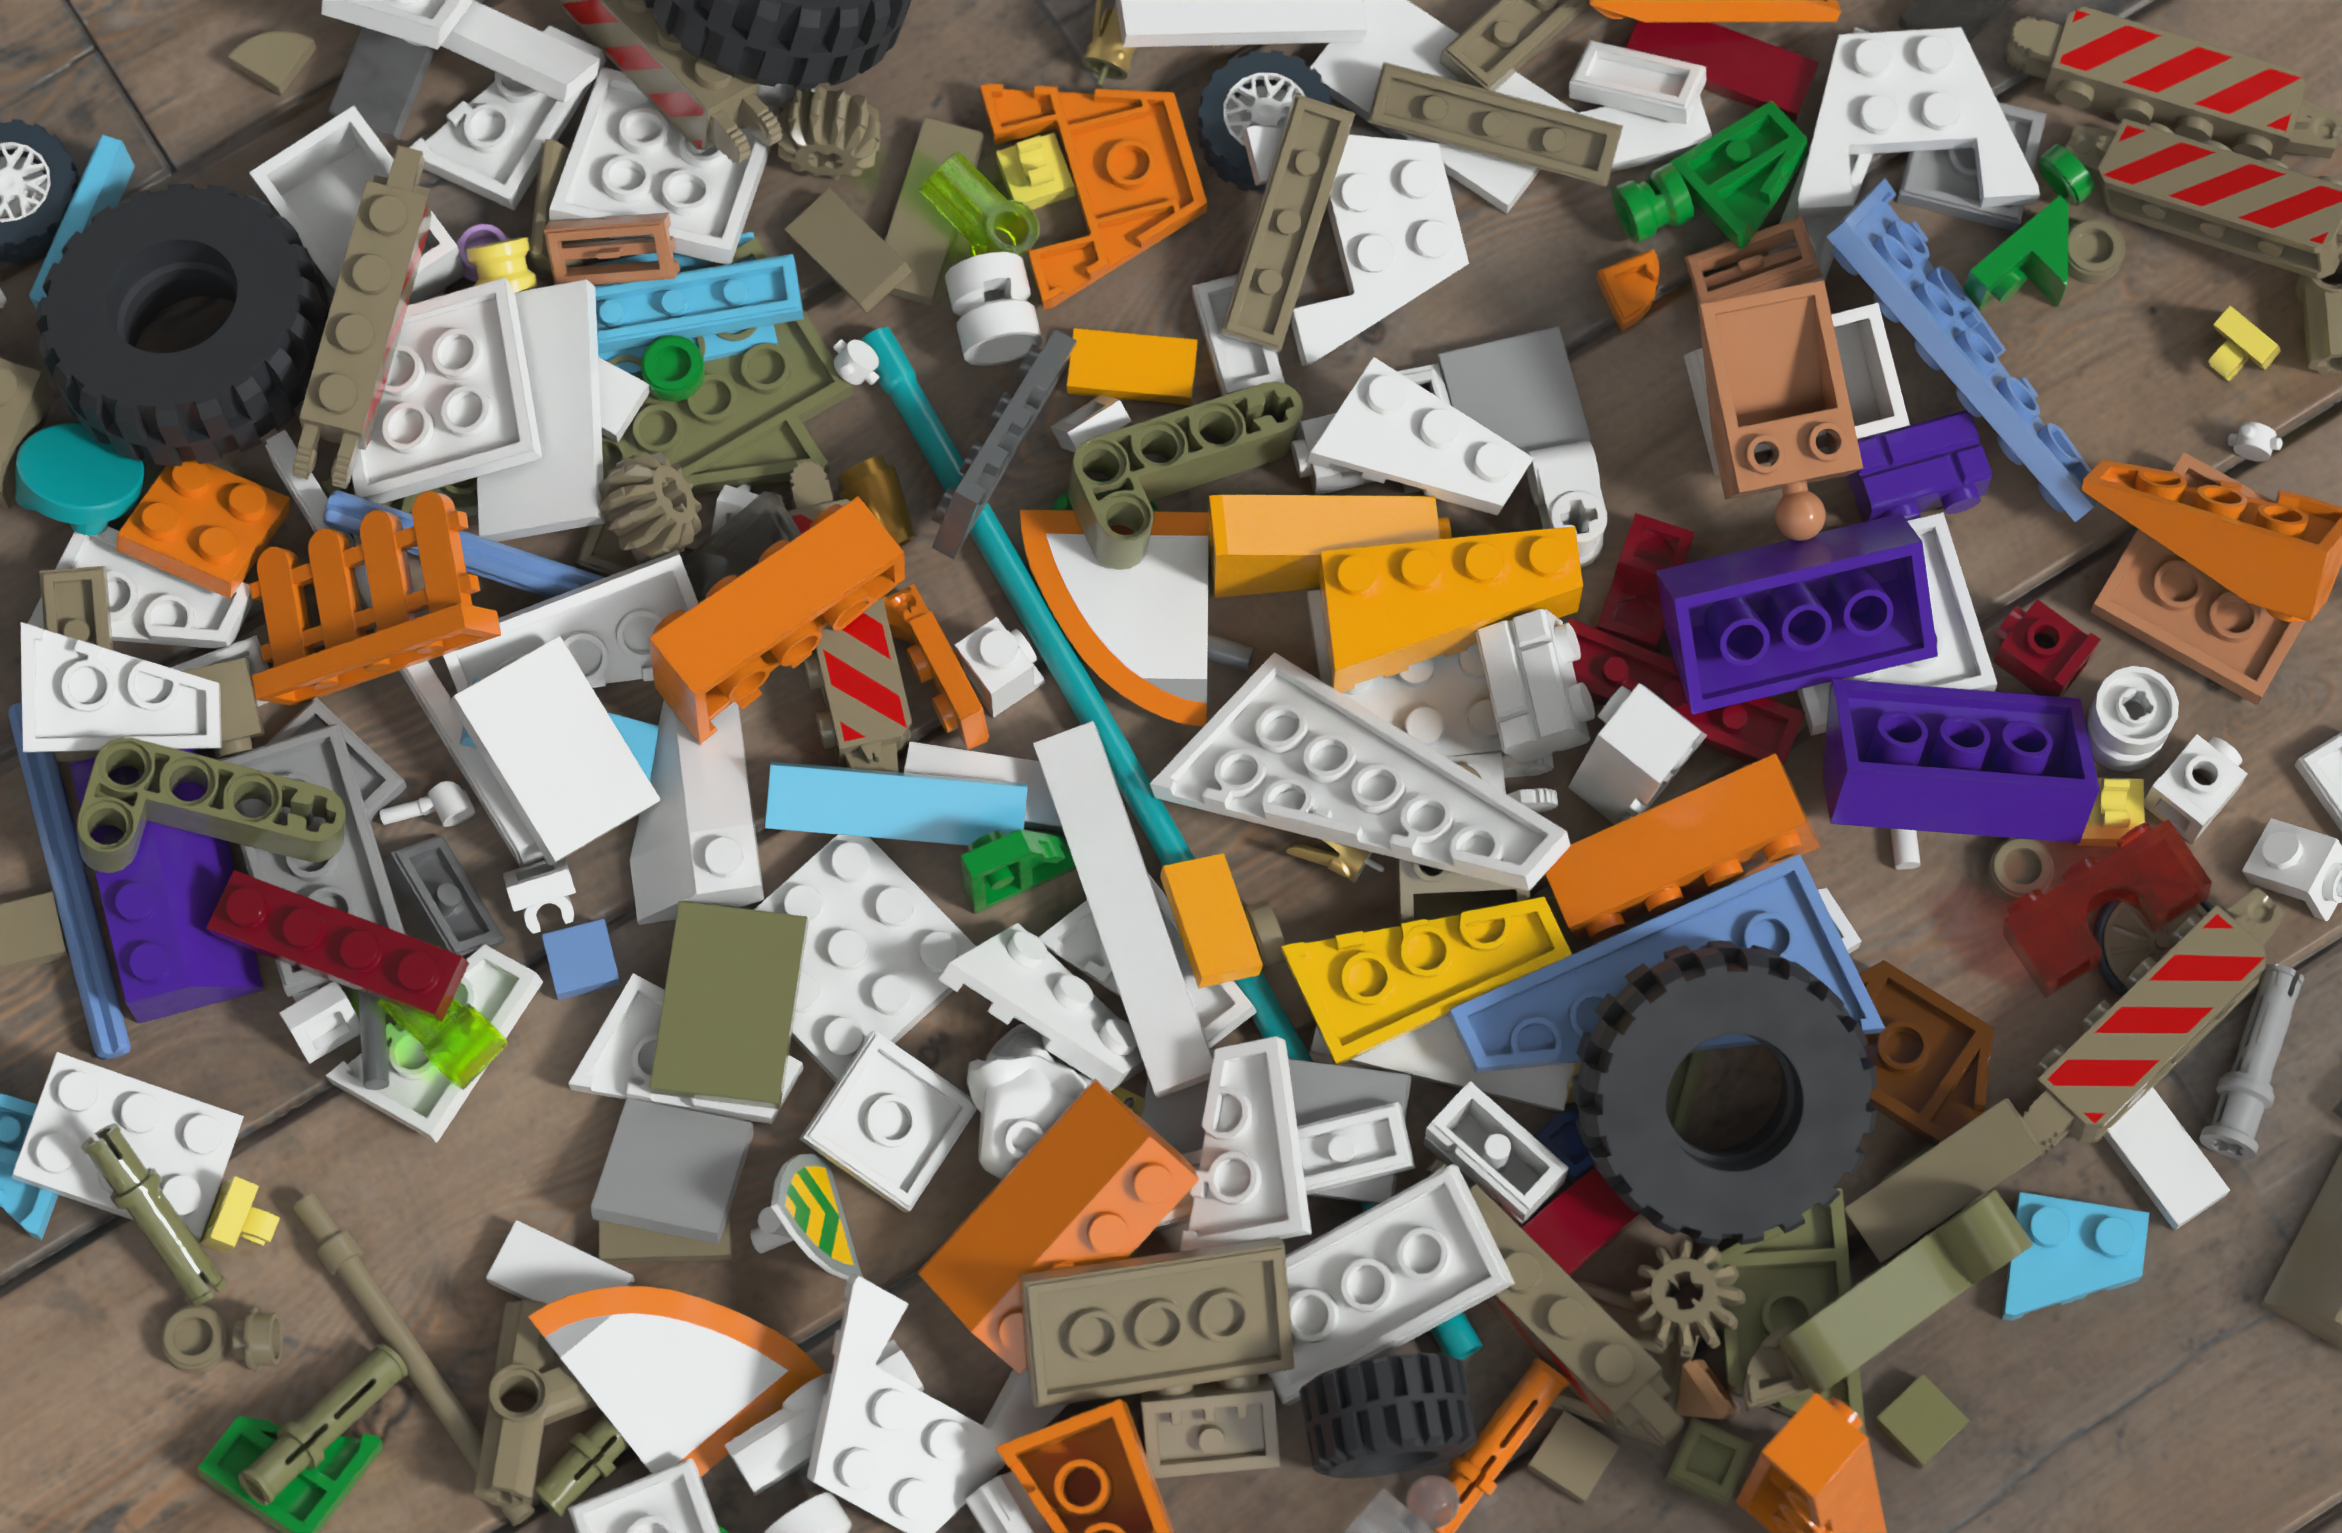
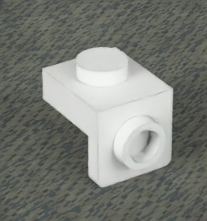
M2271 818L2242 870L2243 874L2250 884L2305 901L2315 918L2328 921L2337 904L2342 902V846L2339 840Z

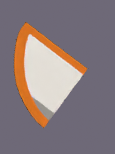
M1020 510L1023 543L1031 571L1054 617L1081 658L1104 682L1141 708L1183 725L1204 727L1207 724L1209 512H1153L1154 519L1145 557L1139 564L1130 569L1117 570L1108 568L1098 561L1091 550L1074 510ZM1123 525L1110 527L1112 531L1120 535H1132L1135 533L1132 529Z
M616 1286L593 1289L551 1302L528 1316L652 1474L692 1458L702 1477L729 1454L725 1444L745 1433L755 1424L764 1421L783 1409V1402L792 1393L808 1382L825 1374L810 1356L776 1330L724 1306L675 1290L647 1286Z

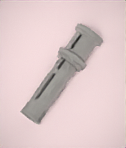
M2279 964L2266 965L2262 972L2258 986L2259 989L2239 1044L2240 1047L2231 1071L2226 1072L2218 1080L2215 1090L2220 1095L2211 1125L2202 1129L2199 1140L2205 1147L2223 1156L2250 1160L2254 1159L2259 1146L2254 1139L2264 1110L2272 1107L2275 1099L2273 1087L2270 1085L2272 1073L2283 1045L2296 999L2304 982V976L2301 973L2295 974L2296 970Z

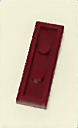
M1638 20L1626 49L1705 66L1706 83L1703 89L1756 109L1773 101L1794 123L1797 121L1819 62L1713 22H1643Z

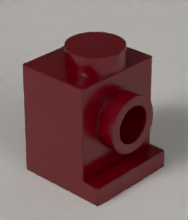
M2037 599L2027 612L2016 606L2000 625L1994 636L2003 643L2000 645L1993 662L2036 694L2063 697L2092 660L2101 639L2092 632L2089 635L2085 634ZM2034 635H2038L2053 646V648L2044 649L2039 647L2034 641Z

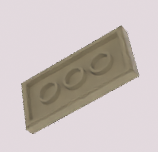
M1280 1237L1019 1275L1030 1398L1034 1408L1294 1369L1285 1247Z

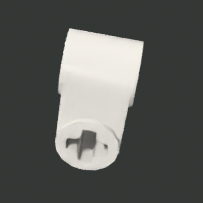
M1586 440L1527 451V454L1534 458L1527 469V476L1531 495L1535 505L1538 507L1543 529L1577 526L1580 534L1576 532L1580 566L1582 568L1592 564L1599 557L1603 548V533L1607 526V511L1600 488L1596 456L1591 442Z

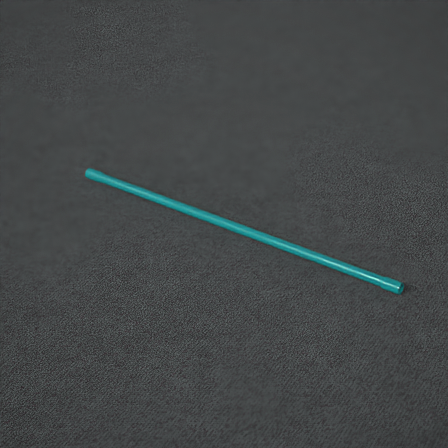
M881 327L873 330L860 341L868 344L878 356L879 365L874 372L879 376L877 380L879 385L891 397L945 492L949 487L956 490L964 477V474L959 472L964 463L961 455L917 382L916 372L889 327ZM987 502L971 529L970 535L1081 725L1091 721L1095 723L1117 787L1161 864L1165 866L1196 859L1162 800L1154 797L1150 786V779ZM1262 971L1258 976L1235 980L1234 982L1257 1011L1251 1018L1263 1039L1276 1036L1286 1041L1288 1059L1314 1062ZM1358 1202L1364 1212L1376 1206V1204ZM1464 1312L1429 1330L1443 1355L1454 1357L1461 1361L1472 1356L1483 1347L1481 1340Z

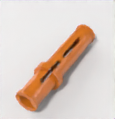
M1534 1358L1530 1368L1477 1436V1443L1468 1449L1462 1457L1458 1456L1449 1462L1448 1466L1452 1471L1424 1508L1416 1514L1422 1522L1436 1533H1455L1483 1494L1488 1497L1493 1494L1498 1487L1493 1481L1524 1440L1530 1435L1533 1428L1561 1391L1569 1385V1381L1541 1359Z

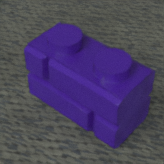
M1967 410L1859 439L1858 445L1863 468L1847 476L1850 488L1855 495V502L1862 522L1896 514H1902L1909 521L1921 518L1920 513L1940 507H1943L1946 514L1960 513L1980 503V496L1986 494L1992 479L1991 469L1984 449L1979 443V435L1971 413Z

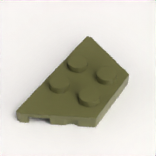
M1837 1188L1841 1194L1825 1210L1816 1203L1802 1213L1806 1223L1797 1229L1785 1234L1779 1227L1764 1231V1240L1762 1242L1746 1245L1737 1243L1721 1252L1718 1267L1734 1264L1739 1273L1737 1280L1729 1287L1740 1289L1745 1295L1744 1304L1738 1307L1724 1308L1730 1311L1739 1322L1735 1330H1729L1721 1326L1727 1390L1743 1396L1744 1375L1747 1374L1746 1368L1754 1352L1769 1335L1788 1325L1790 1330H1792L1852 1287L1842 1188ZM1858 1367L1819 1395L1827 1402L1832 1397L1837 1398L1853 1410L1863 1423L1859 1430L1866 1436L1860 1369ZM1810 1388L1807 1393L1767 1406L1794 1417L1814 1393Z

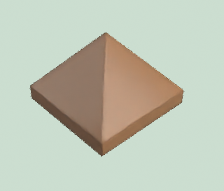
M1690 1359L1682 1365L1676 1412L1678 1415L1734 1419L1741 1414L1739 1412L1741 1408L1707 1360Z

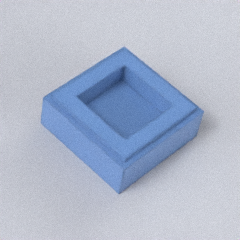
M605 919L542 934L558 1001L621 985Z

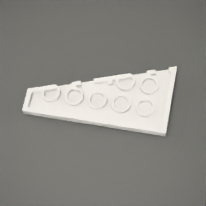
M1275 652L1150 783L1153 795L1157 799L1530 891L1571 846L1566 830Z

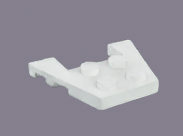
M1962 28L1840 34L1838 36L1795 208L1796 218L1800 216L1803 218L1847 215L1852 210L1854 198L1849 155L1973 148L1981 207L2037 203L2040 195L2039 185Z
M1252 126L1242 131L1256 186L1266 184L1283 128ZM1348 135L1327 202V209L1349 296L1294 308L1290 321L1302 366L1314 363L1469 264L1438 143Z
M851 1273L845 1285L843 1297L847 1298L841 1330H836L832 1350L835 1360L828 1394H823L807 1478L906 1533H935L966 1503V1498L976 1492L979 1487L986 1484L1006 1465L996 1450V1446L1043 1429L1068 1403L1034 1408L1030 1398L1028 1371L1024 1370L1020 1375L1013 1369L985 1422L980 1425L876 1367V1362L908 1303L862 1277Z

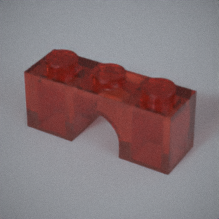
M2169 819L2154 828L2151 827L2149 822L2136 826L2117 841L2116 844L2119 849L2100 861H2097L2095 856L2084 858L2062 875L2065 882L2044 895L2040 889L2033 890L2020 897L2007 909L2010 916L2004 919L2003 936L2045 998L2100 965L2102 949L2091 934L2086 922L2088 916L2098 906L2114 901L2132 905L2142 913L2155 932L2209 898L2212 881Z

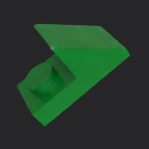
M2061 195L1969 271L1963 289L1979 311L1994 298L2000 303L2008 300L2023 286L2027 278L2056 307L2060 305L2068 283L2069 203Z

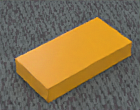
M1073 328L1072 338L1077 340L1070 356L1067 394L1094 397L1106 395L1116 399L1191 406L1198 340Z
M1224 853L1163 866L1160 879L1198 988L1260 975L1263 963Z

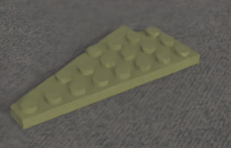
M757 237L736 249L731 264L741 263L751 256L755 260L769 258ZM711 262L701 269L723 266L725 264ZM803 310L804 319L774 324L778 345L761 343L753 346L746 353L704 361L705 378L703 384L690 398L678 402H669L655 397L650 392L618 443L602 435L604 480L608 477V471L616 468L618 462L632 455L638 456L644 452L650 455L662 452L668 458L671 465L679 463L682 467V476L686 482L694 484L691 489L693 494L721 491L725 484L738 488L742 484L757 486L790 481L792 468L797 467V463L801 464L804 460L806 462L812 460L813 463L819 462V466L824 467V473H828V462L803 423L853 395L852 384L845 381L837 373L832 353ZM757 327L748 328L739 334L724 332L716 335L731 342L742 341L750 337ZM703 336L695 337L704 358L706 351ZM620 355L609 361L614 366L622 362H632L641 367V358L634 355ZM642 375L635 376L640 380L644 381ZM352 476L347 489L332 486V477L322 482L328 497L336 490L355 495ZM477 477L428 490L447 495L453 501L455 511L466 513L468 526L479 524ZM424 492L382 503V505L412 514L414 501ZM352 534L356 542L361 541V537Z

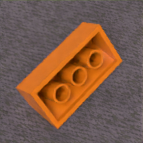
M1094 1078L919 1269L918 1274L978 1339L1021 1375L1028 1366L1019 1275L1126 1260L1199 1181V1178L1191 1162Z

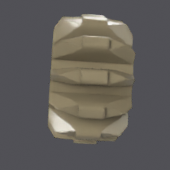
M819 86L816 92L804 89L798 90L794 97L783 101L782 112L778 114V122L780 123L783 135L782 139L777 142L779 145L778 156L787 162H791L792 169L812 172L814 178L820 175H828L838 180L842 174L852 177L860 176L863 169L874 166L875 157L879 153L881 124L879 122V110L872 105H868L866 97L862 95H847L843 88L838 91H828L824 87Z
M647 452L638 456L632 455L618 462L616 468L608 471V477L599 483V489L604 500L598 506L608 517L610 524L607 530L614 531L619 537V547L622 551L631 549L634 557L639 562L649 559L653 560L676 550L679 553L684 551L685 546L694 542V535L702 530L701 520L697 515L702 506L694 498L691 491L694 484L687 483L682 476V467L679 463L671 465L668 458L662 452L652 455Z
M1691 1240L1682 1241L1680 1258L1675 1260L1666 1247H1659L1656 1250V1255L1663 1266L1657 1271L1649 1265L1642 1264L1637 1270L1640 1278L1645 1283L1651 1285V1287H1642L1631 1291L1633 1303L1641 1307H1647L1637 1317V1323L1643 1331L1658 1327L1654 1340L1663 1349L1670 1346L1678 1335L1680 1348L1686 1355L1694 1353L1696 1336L1699 1335L1703 1336L1710 1348L1718 1347L1720 1340L1713 1328L1719 1324L1726 1329L1735 1330L1739 1325L1737 1318L1724 1308L1738 1307L1745 1303L1743 1291L1729 1287L1739 1277L1734 1264L1718 1267L1721 1253L1714 1246L1704 1250L1697 1259L1696 1248ZM1694 1285L1702 1299L1698 1302L1693 1298L1691 1301L1694 1307L1682 1310L1674 1296L1676 1293L1684 1296L1681 1288Z

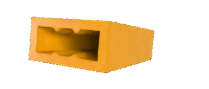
M1209 496L1208 546L1214 598L1320 588V554L1324 550L1452 538L1449 517L1438 518L1435 496Z

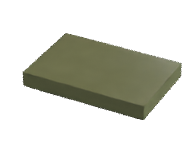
M679 901L650 1081L651 1094L781 1109L808 929L807 916Z

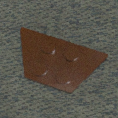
M1883 960L1859 973L1885 1027L1881 1033L1864 1034L1868 1041L1864 1047L1866 1056L1875 1064L1878 1084L1877 1088L1870 1091V1104L1883 1115L1933 1146H1936L1985 1112L1994 1027Z

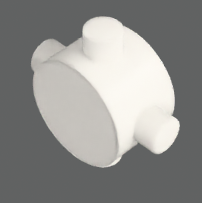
M841 339L834 345L833 349L839 353L834 358V367L845 381L854 385H860L866 380L870 385H873L879 379V376L874 372L879 365L878 356L868 344L860 340H851L846 344Z
M2245 422L2240 425L2238 434L2229 435L2228 444L2229 446H2234L2233 450L2239 456L2252 461L2264 462L2270 459L2272 450L2281 449L2282 439L2276 437V432L2266 425Z

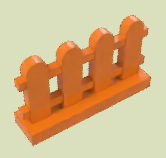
M427 491L420 494L414 501L412 507L414 526L403 529L399 517L395 514L373 510L366 514L361 522V545L351 548L350 541L343 532L323 528L316 531L309 541L308 553L310 563L300 566L296 554L288 549L279 547L265 549L257 562L259 581L250 583L252 599L262 601L270 643L260 646L262 659L265 662L273 663L274 667L252 675L256 700L296 706L311 701L315 697L320 698L501 636L497 611L472 605L471 594L479 592L480 587L478 576L467 574L459 531L469 528L466 513L455 511L454 503L447 495ZM418 546L425 589L414 592L407 550ZM366 565L373 607L362 610L355 568ZM314 583L321 625L310 628L303 586ZM429 609L430 614L418 616V612ZM377 627V632L369 635L366 634V630ZM325 645V650L315 653L314 648Z

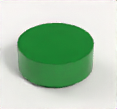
M2054 144L2038 158L2037 167L2045 182L2058 196L2061 195L2070 205H2079L2096 190L2094 181L2083 164L2062 145Z
M677 335L664 336L653 341L643 353L641 359L643 380L649 384L650 392L655 397L669 402L683 401L693 396L702 386L705 378L704 360L700 349L691 340Z

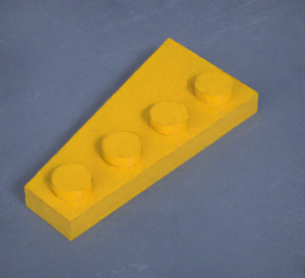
M1545 897L1465 911L1460 915L1428 921L1427 919L1406 922L1401 923V926L1364 933L1363 931L1342 934L1332 939L1305 944L1304 942L1281 946V952L1334 1065H1341L1446 1017L1449 1010L1572 955Z

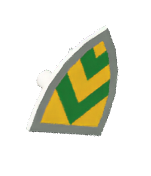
M799 1154L782 1165L774 1183L771 1207H766L760 1212L758 1217L759 1227L751 1230V1240L755 1249L762 1254L795 1241L806 1255L826 1272L846 1280L851 1273L863 1278L829 1160L817 1154Z

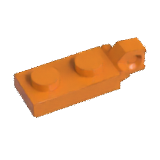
M915 584L909 585L908 588L887 597L884 596L883 601L891 635L894 638L909 641L910 647L906 648L905 651L918 681L922 684L931 680L938 693V696L931 698L932 704L946 733L957 729L967 750L988 742L989 733L983 707L934 614L926 607Z

